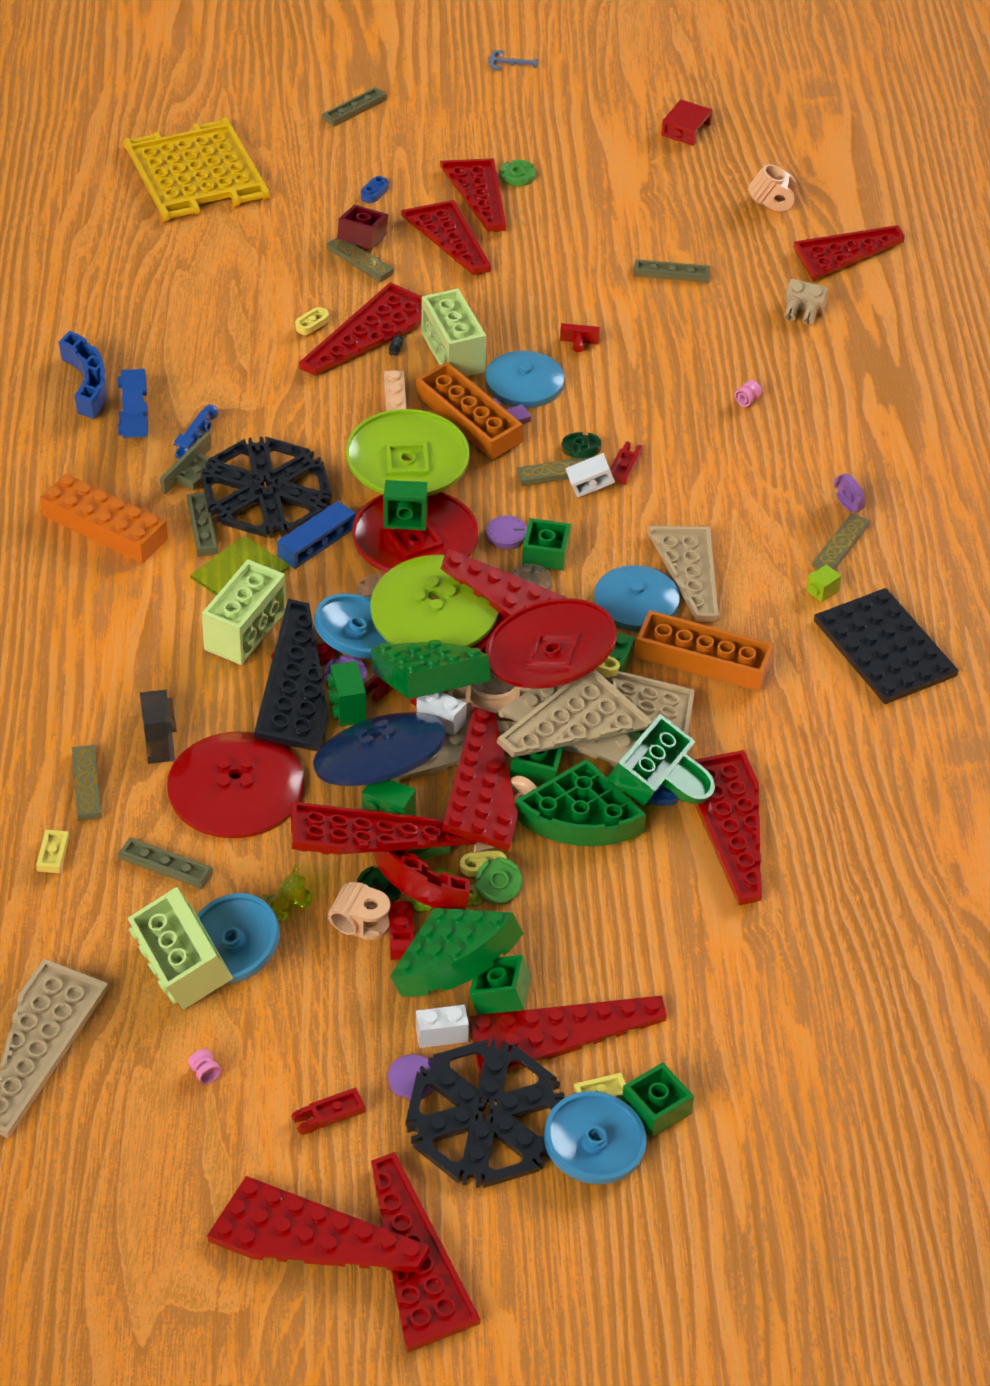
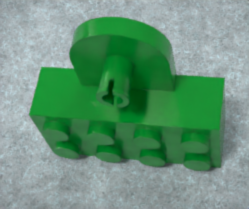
M661 714L657 716L618 762L607 778L643 807L661 785H664L673 792L680 801L691 804L706 802L713 794L715 788L714 780L710 773L687 755L696 741Z

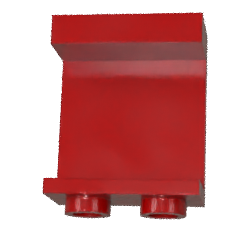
M680 99L663 119L661 136L694 146L697 140V130L701 125H711L712 109Z

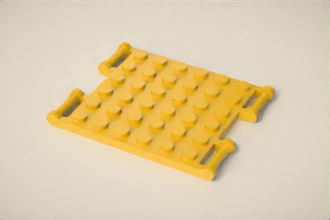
M227 117L210 123L192 124V131L161 137L159 132H153L152 135L123 139L125 150L127 149L155 202L163 222L190 214L199 215L200 209L198 204L230 197L234 207L240 206V203L258 199H270V193Z

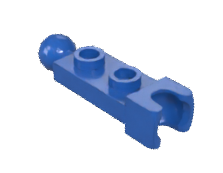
M212 404L205 406L184 435L180 434L174 442V445L178 446L175 453L176 458L180 459L199 438L210 431L212 425L210 420H214L219 413L216 406Z

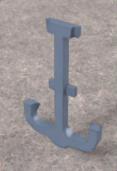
M495 50L488 57L490 68L501 71V66L494 65L495 63H509L511 66H514V64L533 65V68L537 66V59L522 60L495 57L496 55L503 56V50Z

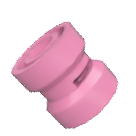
M749 380L743 387L736 390L735 399L741 406L747 407L762 395V388L756 381Z
M208 1049L196 1051L188 1060V1065L194 1072H197V1079L204 1085L214 1082L222 1072L219 1064L213 1061V1055Z

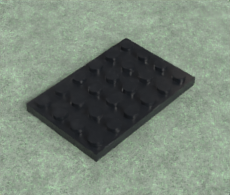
M887 588L814 615V622L884 704L901 699L958 675L959 670Z

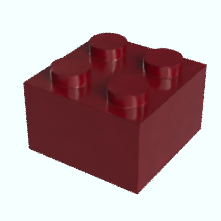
M354 204L339 218L337 239L360 245L365 249H371L387 233L388 214Z

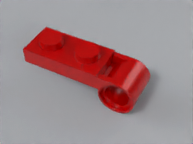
M390 902V960H401L414 940L412 902Z

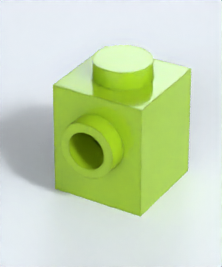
M826 564L817 571L810 573L807 579L806 591L823 602L839 591L842 576Z

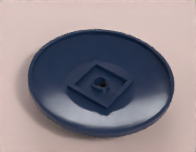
M402 712L373 717L346 728L325 742L314 757V770L316 775L324 782L339 786H360L389 780L403 775L431 759L444 745L446 730L439 718L426 713Z

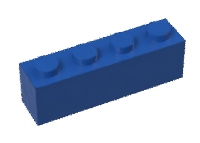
M335 502L286 536L280 538L277 541L278 557L296 569L351 532L356 513L341 502Z

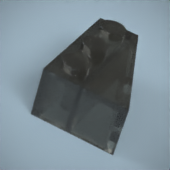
M167 690L140 692L148 764L175 761L172 733L177 732L172 697H167Z

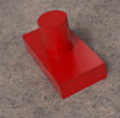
M561 323L560 341L573 342L572 350L582 352L585 343L599 344L600 327Z

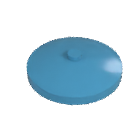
M513 351L498 356L489 364L486 370L485 383L489 393L494 398H497L498 401L514 407L523 404L525 408H533L548 404L560 395L564 386V372L561 366L547 355L534 351Z
M637 565L623 566L607 572L599 579L594 591V603L604 608L611 615L617 628L640 632L649 610L673 617L676 615L679 607V591L675 583L667 575L656 569Z
M335 594L319 603L314 615V626L319 636L332 648L353 657L371 659V648L379 647L378 645L381 643H389L379 634L374 626L370 609L371 599L355 594Z
M245 893L229 894L210 902L197 914L233 976V979L227 983L239 982L255 975L273 957L279 943L280 926L271 907L261 898Z
M588 1091L567 1096L553 1107L545 1125L544 1142L551 1160L561 1171L578 1181L600 1185L618 1182L636 1170L645 1152L646 1132L638 1114L624 1101L606 1093Z

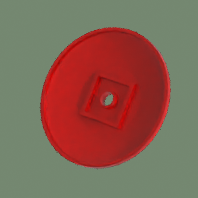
M443 492L428 496L426 530L384 528V494L372 499L362 507L356 515L352 527L353 543L359 555L367 563L386 573L402 562L428 555H445L447 548L470 557L478 542V524L471 510L458 499Z
M571 598L552 599L532 604L507 617L490 635L485 651L489 655L490 670L503 682L521 688H551L576 681L604 663L615 647L617 631L611 615L595 603Z
M237 731L212 735L189 746L173 763L167 781L169 801L173 810L182 821L193 829L207 835L221 838H246L260 835L278 827L291 817L292 801L301 802L304 794L305 780L299 760L285 745L253 738L254 733ZM233 775H239V776H241V777L238 778V779H232V778H230V777L233 776Z

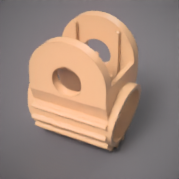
M765 164L749 184V194L757 203L765 205L772 210L785 211L790 209L795 199V178L776 165ZM774 197L785 198V200L779 202Z
M345 883L329 910L327 919L330 920V924L346 935H355L367 940L383 937L389 930V917L387 914L390 910V900L382 891L370 888L363 883ZM377 921V925L374 927L364 925V922Z

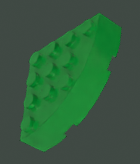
M440 640L401 644L381 643L378 645L379 647L371 648L373 673L408 699L490 681L489 655L481 652L479 648L441 643Z
M588 759L515 800L518 813L517 820L522 825L542 837L559 843L575 846H603L626 841L644 833L646 814L609 781Z
M434 908L390 977L401 997L429 995L430 991L439 988L442 991H446L486 972L494 965L493 961L501 954L506 955L524 933L512 912Z

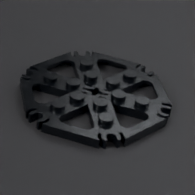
M262 436L259 437L258 443L253 442L251 437L248 439V444L245 441L246 438L209 458L206 461V469H202L201 481L208 513L210 512L211 516L218 514L217 522H221V525L267 538V531L270 538H273L274 531L280 532L281 537L284 536L285 530L289 534L298 526H301L313 516L325 510L327 504L330 505L332 494L321 458L313 459L314 452L308 448L266 436L265 442ZM276 451L295 458L273 470L270 452ZM243 454L249 458L251 471L224 463ZM309 474H313L318 479L320 491L294 483ZM264 482H265L266 485L269 487V488H268V492H267V489L265 488V486H263V485H264ZM218 483L239 490L219 501H215L212 485ZM281 502L305 508L309 513L295 522L289 523L285 520ZM259 503L263 519L262 525L254 526L236 520L235 517Z
M488 1039L434 1054L433 1058L430 1057L428 1065L432 1069L427 1070L421 1066L420 1072L417 1071L405 1122L407 1133L413 1131L418 1133L415 1136H411L410 1140L415 1150L457 1183L461 1174L462 1185L465 1186L468 1178H475L476 1188L480 1187L482 1178L485 1179L483 1188L539 1172L540 1168H544L545 1161L540 1157L546 1156L551 1160L545 1147L544 1136H538L516 1118L548 1108L552 1110L558 1102L564 1099L565 1095L564 1092H553V1090L560 1088V1082L557 1081V1077L513 1043L511 1052H508V1042H505L503 1049H497L495 1047L496 1040L494 1039L490 1043V1048H487ZM473 1054H479L483 1057L484 1061L478 1089L450 1067L451 1061ZM513 1061L520 1062L538 1077V1082L503 1093L508 1066ZM427 1086L432 1087L456 1107L430 1115L422 1114L419 1107L424 1088ZM489 1103V1113L485 1122H483L482 1112L486 1108V1104ZM468 1132L464 1155L459 1162L451 1161L432 1144L433 1142ZM494 1137L523 1160L518 1164L497 1170L492 1169L488 1163Z

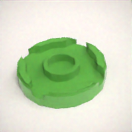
M516 159L512 163L506 162L501 166L500 177L502 181L511 186H526L535 180L536 168H533V164L528 161Z
M505 858L485 861L479 867L475 878L476 889L479 895L487 902L496 905L513 901L519 894L523 883L518 866Z

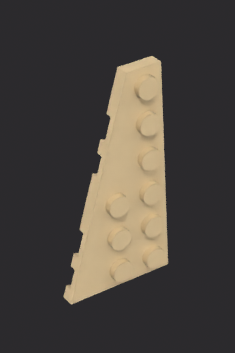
M648 526L647 533L695 620L718 622L719 614L710 527Z

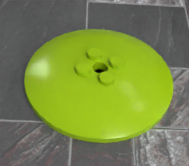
M395 409L367 418L352 431L346 445V460L352 474L362 484L376 492L384 494L385 480L428 482V496L448 489L463 476L469 462V446L460 429L444 417L423 410Z
M444 555L421 556L395 566L379 580L374 588L370 602L374 626L379 634L391 644L440 640L441 643L472 647L484 639L493 629L499 612L489 605L490 602L482 596L477 597L473 594L474 590L469 586L460 584L440 569ZM432 596L440 597L439 599H430Z

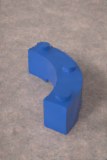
M68 331L58 342L61 359L77 368L85 378L81 387L74 395L77 413L95 419L102 410L108 393L103 359L97 348L87 343L86 338Z
M145 369L121 370V376H118V388H122V411H119L118 434L123 439L148 438L147 402H143V396H147Z

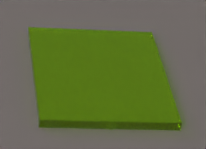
M243 536L193 572L190 578L217 595L247 559L281 573H284L290 567L287 563L268 552V550Z

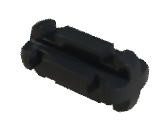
M395 335L388 348L390 355L397 356L404 343L402 335Z

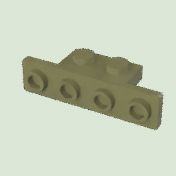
M206 432L161 476L162 493L166 494L176 483L191 490H195L202 483V469H206V461L209 459V457L204 455L212 447L210 433Z

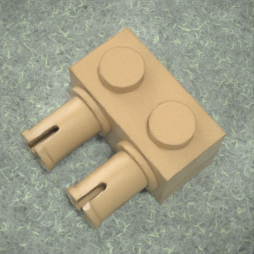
M791 279L786 292L785 306L787 308L784 318L789 320L791 316L790 321H794L799 309L805 311L802 322L807 325L808 320H810L809 325H813L816 314H823L828 298V287Z

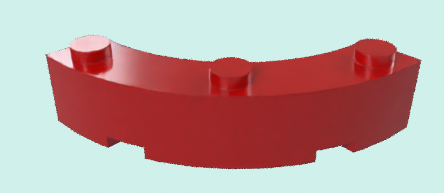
M407 850L373 852L380 871L401 893L433 908L466 910L470 895V879L442 872L441 875L428 869L427 863L419 859L415 854L408 853Z

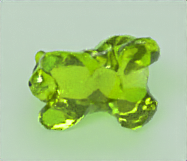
M297 864L293 866L291 874L282 881L275 893L262 895L264 901L275 913L279 923L288 917L290 909L294 905L306 908L312 899V893L304 887L306 878L303 875H299L300 870Z

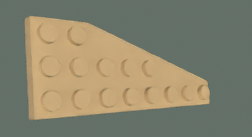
M43 959L18 995L17 1008L12 1019L13 1024L8 1034L1 1061L0 1136L9 1139L108 991V983Z

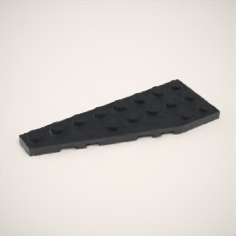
M292 599L287 600L253 738L317 752L321 748L329 711L328 706H326V695L322 684V672L318 651L316 650V639L313 633L309 603Z

